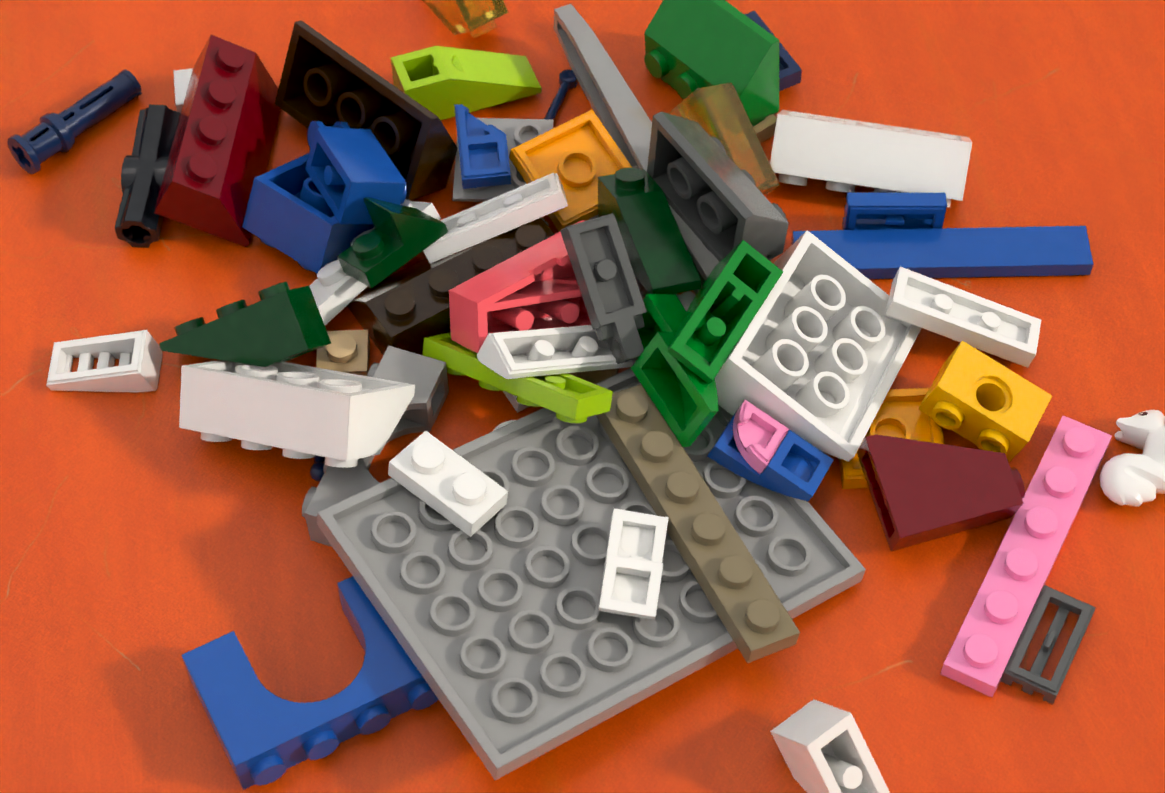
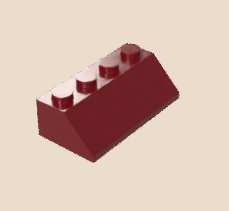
M212 34L210 35L192 70L154 210L155 214L247 247L250 243L252 234L242 228L253 181L255 177L267 171L281 108L275 105L278 87L256 52Z

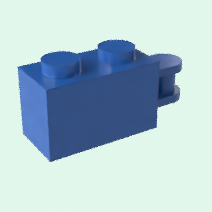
M312 121L309 124L307 139L310 153L305 170L339 224H373L363 200L365 197L399 205L403 204L407 193V182L370 129L350 128L346 122H336L334 126H325L322 121Z

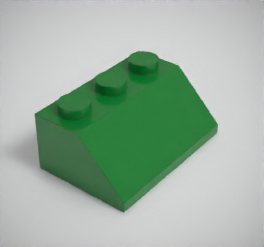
M663 0L644 32L646 53L644 62L648 71L655 78H661L675 89L683 100L693 103L706 113L714 124L721 125L736 138L739 134L765 120L769 115L779 112V39L725 0Z

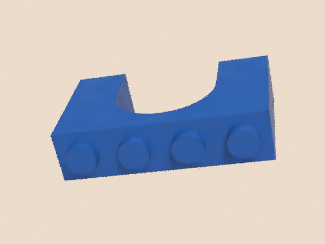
M353 576L337 583L342 610L365 651V658L358 675L351 684L330 698L311 703H299L282 699L268 691L257 678L234 631L181 655L190 681L243 790L255 784L266 785L279 779L286 772V769L304 760H317L326 757L335 751L340 743L360 733L364 735L375 733L384 728L392 718L412 708L415 710L427 708L439 700Z

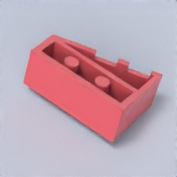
M561 232L449 290L451 340L476 353L479 352L488 333L591 325Z

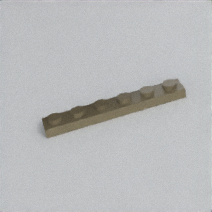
M640 384L613 393L610 411L598 414L596 417L656 515L669 517L667 533L745 661L750 663L796 645L800 631L643 386Z

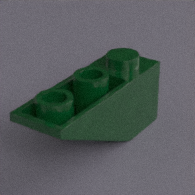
M283 282L259 291L258 294L261 301L247 306L245 300H240L217 309L216 313L219 319L207 324L204 318L201 317L174 327L177 336L159 343L161 351L267 367L331 344L310 286L290 289L288 283Z

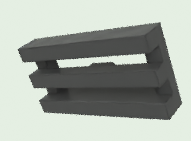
M1044 585L1003 672L1001 682L1010 686L1013 681L1023 685L1021 691L1030 695L1037 691L1044 695L1043 701L1053 705L1096 607ZM1050 602L1059 606L1029 672L1020 668V665ZM1071 611L1080 616L1053 677L1049 681L1040 676Z

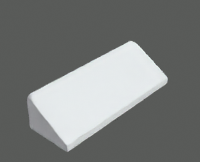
M592 325L488 333L477 354V359L480 363L505 379L632 367L638 359L617 364L607 339L599 341L596 329L593 330Z

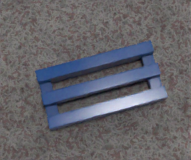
M847 192L842 228L843 230L942 228L947 208L946 193Z

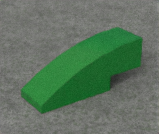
M646 294L643 302L647 312L642 314L645 327L638 329L644 351L632 365L631 370L682 447H690L719 411L715 378L711 383L707 384L667 352L687 312L677 295Z

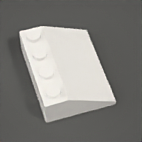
M807 230L775 261L774 264L783 271V274L716 375L715 383L718 405L733 416L742 402L747 400L820 451L849 462L858 451L922 328L886 315L889 295Z

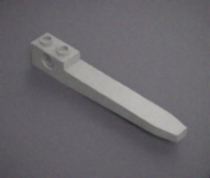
M570 3L554 9V30L570 67L591 107L631 166H638L639 169H645L647 172L652 128L651 120L591 27ZM670 206L701 279L702 287L719 261ZM700 289L693 291L695 292V294H697Z

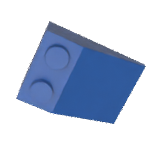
M308 153L254 178L242 228L260 238L267 246L276 248L296 260L304 269L318 273L326 264L338 260L337 256L351 246V242L355 237L367 230L373 229L375 226L374 224H339L305 170L309 156Z

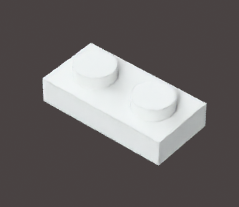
M424 431L389 461L388 475L470 537L507 504L508 491L427 431Z

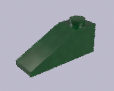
M623 168L616 171L615 174L598 177V217L611 213L615 215L634 275L648 293L677 294L701 289V279L664 192L645 169Z

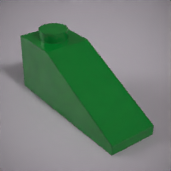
M742 240L715 266L692 300L667 352L707 384L711 383L783 274V271L746 241Z

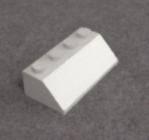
M781 110L777 114L769 172L779 173L778 182L806 186L808 178L826 180V189L839 192L854 193L855 185L873 187L874 193H946L947 207H950L952 199L963 200L972 141L966 136Z
M223 360L182 365L179 428L201 432L200 439L204 441L227 442L237 439L241 440V447L244 449L270 450L273 447L282 448V455L284 457L308 459L317 455L325 457V464L328 466L340 468L355 467L358 465V459L381 453L414 397L415 385L288 362L267 367Z

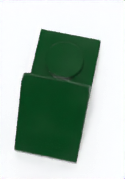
M365 197L363 200L375 229L357 238L353 245L339 254L337 258L345 273L373 288L449 231L445 223L417 208Z

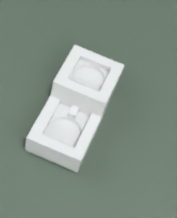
M613 509L598 611L655 620L669 517Z

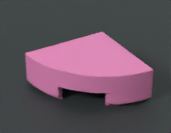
M744 400L734 416L733 436L744 460L756 472L761 474L769 464L789 429L747 400Z

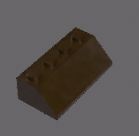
M302 20L295 22L275 105L306 128L309 127L312 121H322L325 126H334L336 122H346L350 128L370 129L407 182L405 200L411 201L445 189L458 147L439 117Z
M539 218L430 264L428 259L425 258L385 278L373 288L367 287L347 307L363 329H368L369 337L383 355L388 345L422 355L424 337L451 332L450 289L553 236L554 233L543 219Z

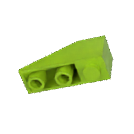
M432 46L391 57L394 86L438 116L440 120L455 117L454 105L456 104L464 105L469 109L470 113L542 93L541 86L526 56Z

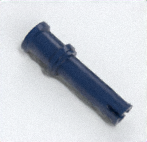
M124 69L111 80L99 86L59 114L54 112L51 114L47 113L40 117V124L22 136L15 134L8 138V147L18 164L28 173L35 174L41 169L42 162L59 151L65 153L72 149L75 144V138L105 119L124 104L140 96L142 88L136 77L130 71Z

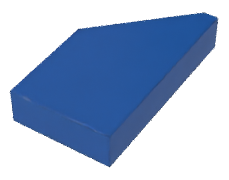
M454 105L463 189L511 184L506 134L492 124L486 125L471 115L469 109L464 105Z

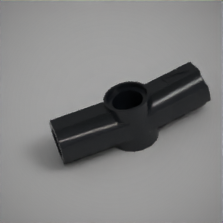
M149 105L148 108L140 110L132 155H127L124 158L122 165L121 186L123 197L119 207L115 231L118 239L128 242L132 247L149 248L151 243L159 241L164 217L155 214L154 210L180 118V112L173 111L166 105Z

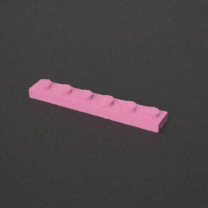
M1062 416L1022 499L1024 504L1016 512L947 655L941 675L993 698L1003 672L1104 457L1112 435Z

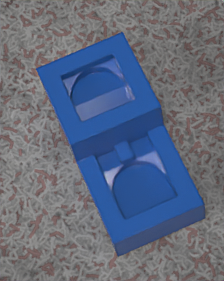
M734 414L707 457L757 485L792 498L809 501L834 459L789 430L767 467L759 474L744 460L736 446L733 436Z

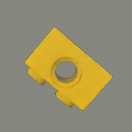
M961 341L942 365L918 409L932 417L939 426L953 430L977 445L980 450L1005 453L1008 462H1010L1029 442L1052 395L966 342Z

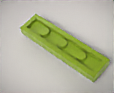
M451 332L424 337L422 355L446 362L448 374L466 375L479 380L480 387L492 391H505L517 396V402L531 407H544L556 412L555 417L561 421L584 423L587 421V417L610 411L613 391L566 373L505 379L480 363L477 359L478 353L452 341Z

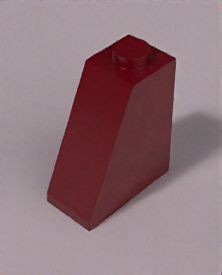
M877 434L865 437L857 451L890 551L1011 518L1024 504L1022 498L1025 496V488L1022 477L1015 467L1010 468L1005 453Z

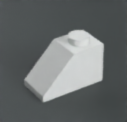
M813 699L770 731L793 778L807 793H890L850 712Z

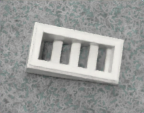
M147 330L54 342L46 386L51 391L134 393L156 391L159 382L162 351L159 344ZM73 358H79L77 371L71 372ZM94 358H98L97 369H93ZM115 359H119L118 366H114Z

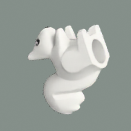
M1145 410L1131 417L1119 418L1116 421V425L1121 431L1115 433V439L1143 450L1142 454L1123 453L1114 456L1102 467L1099 476L1100 486L1105 496L1118 505L1139 507L1144 502L1153 501L1156 498V494H1165V416L1159 410Z

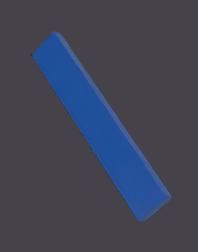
M1086 226L809 231L868 279H894L900 267L929 278L1090 275L1093 267ZM793 231L792 244L806 231Z

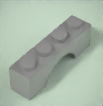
M388 345L380 363H373L367 376L414 384L415 394L387 443L406 434L430 432L449 393L446 362ZM375 455L358 459V465L349 468L328 466L324 461V475L317 488L311 487L308 490L302 505V516L306 519L310 540L332 547L317 525V512L379 484L369 472V467Z

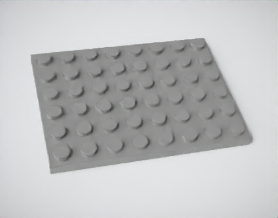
M631 368L596 385L615 393L640 385L641 383ZM718 405L719 411L692 445L683 448L790 617L793 619L861 582L866 569L808 501L792 498L757 485L707 457L727 423L732 418L730 413ZM542 408L453 449L454 452L508 491L507 504L471 537L393 478L317 512L318 527L494 780L501 778L738 649L667 531L655 620L598 611L613 509L656 515L596 415L587 417V421L584 423H568L555 417L556 412Z

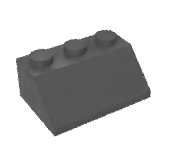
M665 112L653 115L647 173L663 190L668 204L720 262L742 240L746 241L768 260L782 254L789 225L783 210L777 204L770 203L756 187L752 176L746 170L740 169L726 154L722 143L716 137H711L698 122Z

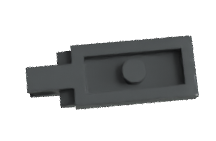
M611 213L563 228L560 232L593 330L596 329L599 341L607 339L617 364L638 358L644 351L638 329L645 327L642 314L647 311L615 215Z

